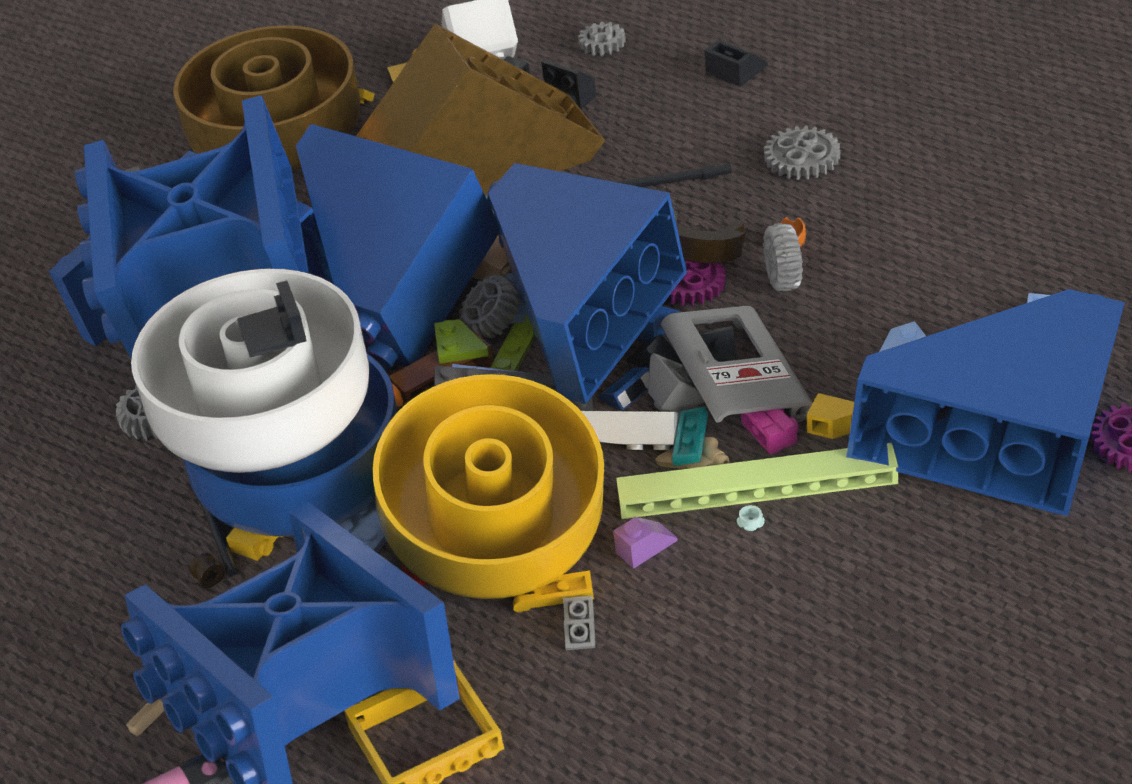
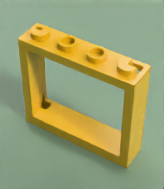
M455 662L454 668L459 697L483 734L393 778L364 730L427 700L413 689L391 688L344 710L350 731L382 784H439L445 777L456 772L466 771L472 764L484 758H492L504 749L500 729Z

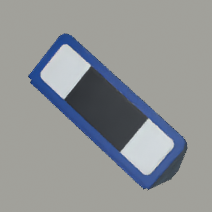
M646 367L631 368L603 391L599 399L624 411L648 390L650 369Z

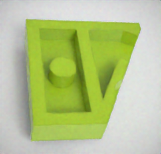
M460 319L434 323L440 364L489 356L487 345Z

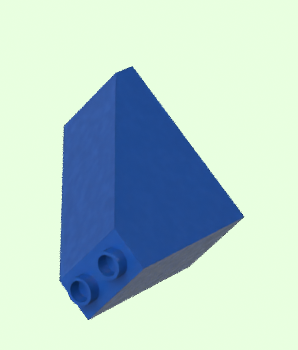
M310 124L297 143L296 149L333 284L341 289L354 304L358 313L364 344L367 347L366 353L375 359L384 370H390L394 364L405 368L422 358L436 335L434 323L446 320L500 233L496 218L473 169Z
M514 163L499 181L492 183L487 195V201L494 211L500 232L499 244L505 249L510 270L521 294V299L556 391L568 400L586 404L646 327L649 319L653 317L658 308L662 306L687 273L670 193Z
M1068 289L866 356L857 381L846 457L889 465L887 443H892L898 463L896 472L1068 516L1125 302L1105 298L1098 294H1088ZM945 406L953 407L947 411L945 419L936 421L941 408Z

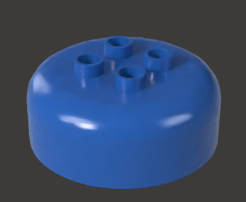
M367 354L369 363L368 387L360 409L349 425L334 440L301 460L262 471L224 472L201 467L182 458L191 487L202 505L213 516L232 527L265 536H294L289 511L307 502L311 503L337 524L363 510L375 499L373 462L377 444L386 426L398 412L393 387L386 371L375 359Z

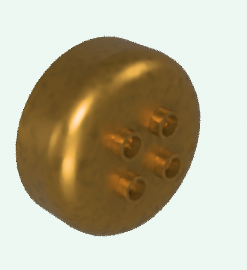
M302 26L261 27L239 32L218 40L199 51L182 67L176 77L173 89L185 137L196 154L223 147L234 140L241 132L245 123L242 101L262 95L292 170L302 168L296 145L310 124L350 135L360 113V94L353 59L349 49L343 42L331 34Z

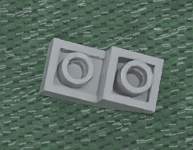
M593 597L563 598L566 650L595 648Z

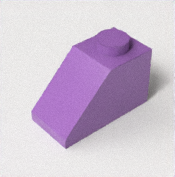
M634 517L613 530L616 554L633 569L678 541L677 537L660 522Z

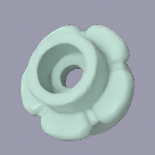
M748 505L739 511V517L737 518L739 527H744L747 531H754L764 525L765 519L760 508Z

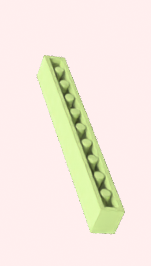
M887 443L889 465L847 458L846 448L619 477L616 479L621 518L627 519L898 484V472H896L898 463L892 443Z

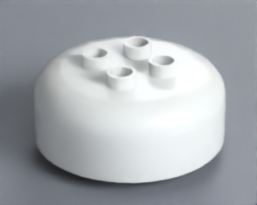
M255 269L231 273L208 280L186 290L166 303L145 324L135 342L131 359L132 373L147 420L158 439L177 456L201 467L224 472H255L273 469L296 462L317 452L334 440L354 418L364 401L369 379V363L359 317L349 297L334 284L320 277L286 269ZM287 280L301 315L307 341L292 347L268 352L264 355L250 357L237 319L276 307L274 296L279 295L276 283Z

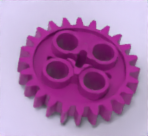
M684 260L687 273L667 299H671V304L680 301L681 306L685 302H689L691 306H694V301L704 304V299L712 301L713 296L718 297L719 291L724 290L726 280L725 268H722V262L701 263Z
M1122 402L1120 409L1111 405L1110 412L1102 410L1101 417L1096 416L1095 423L1092 424L1091 443H1094L1093 450L1099 451V458L1107 457V465L1116 462V469L1119 470L1126 466L1128 473L1132 472V405L1127 407Z

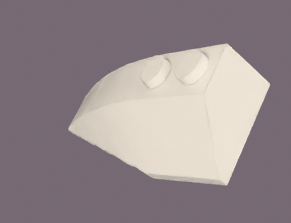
M581 411L591 423L600 442L627 444V450H643V445H653V450H670V445L675 443L679 413Z

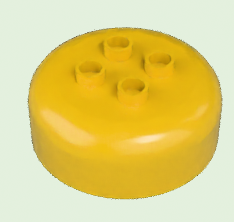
M487 374L461 377L441 383L422 392L403 406L390 420L380 437L373 462V482L379 524L390 548L399 561L410 572L433 587L459 596L484 599L506 598L534 591L566 573L582 557L596 533L603 508L604 459L600 441L591 423L579 408L560 393L537 382L514 376Z

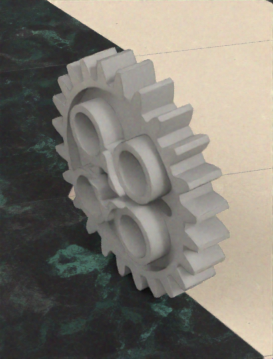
M795 126L793 131L786 128V133L778 131V136L772 135L771 140H767L766 146H764V161L767 162V168L771 167L772 172L778 171V176L787 174V179L796 176V179L799 180L801 176H804L808 180L809 175H813L818 178V173L826 175L827 169L833 170L834 165H838V159H840V143H837V137L832 138V133L825 134V129L818 132L817 127L808 130V126H805L803 129Z

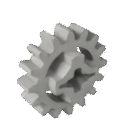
M601 22L600 25L592 23L591 27L585 26V30H581L580 35H578L580 49L584 50L586 54L591 52L592 56L597 53L603 56L604 53L611 55L612 51L618 52L619 47H624V29L619 28V24L612 26V22L607 24Z

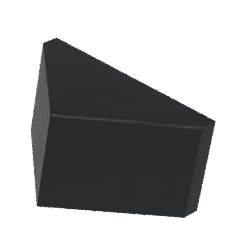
M662 334L641 344L627 359L628 363L650 369V357L655 353L683 365L676 351Z

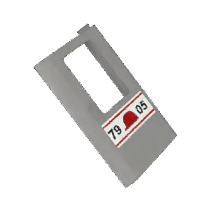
M739 306L673 313L662 320L661 327L716 423L722 422L723 418L728 415L789 408L790 417H794L797 422L807 420V413L813 402L753 307ZM732 321L736 328H744L761 357L718 362L713 358L694 324Z

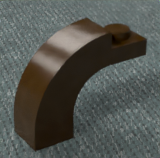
M734 221L726 229L720 231H702L680 225L677 230L684 260L701 263H720L740 257L746 238V233L743 232L745 223Z

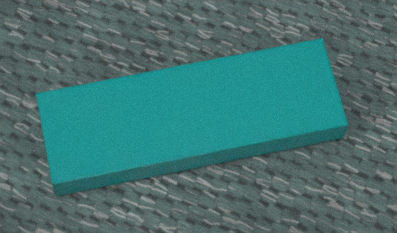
M706 407L680 411L672 454L674 466L701 462L708 419Z

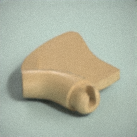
M704 437L701 462L674 466L672 462L673 448L656 457V463L662 467L690 469L729 464V457L717 448L718 440L716 438Z

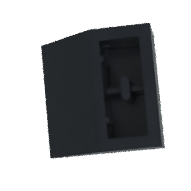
M720 40L704 50L706 73L737 86H742L768 66L767 61L755 54Z
M547 60L541 61L543 81L568 94L581 110L597 96L594 78L580 71Z

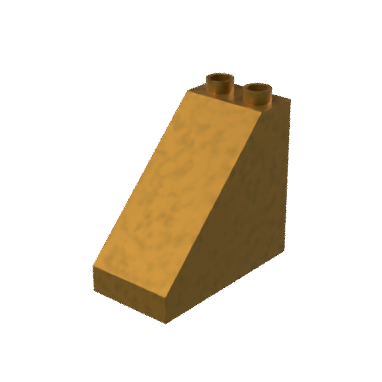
M436 23L356 136L471 168L484 195H488L492 183L499 181L514 163L562 171L590 161L605 142L602 135L568 94Z

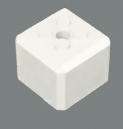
M476 0L448 6L443 9V28L501 59L507 56L514 57L518 39L508 0Z

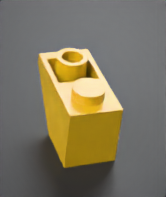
M818 393L807 413V433L830 439L850 434L854 402Z

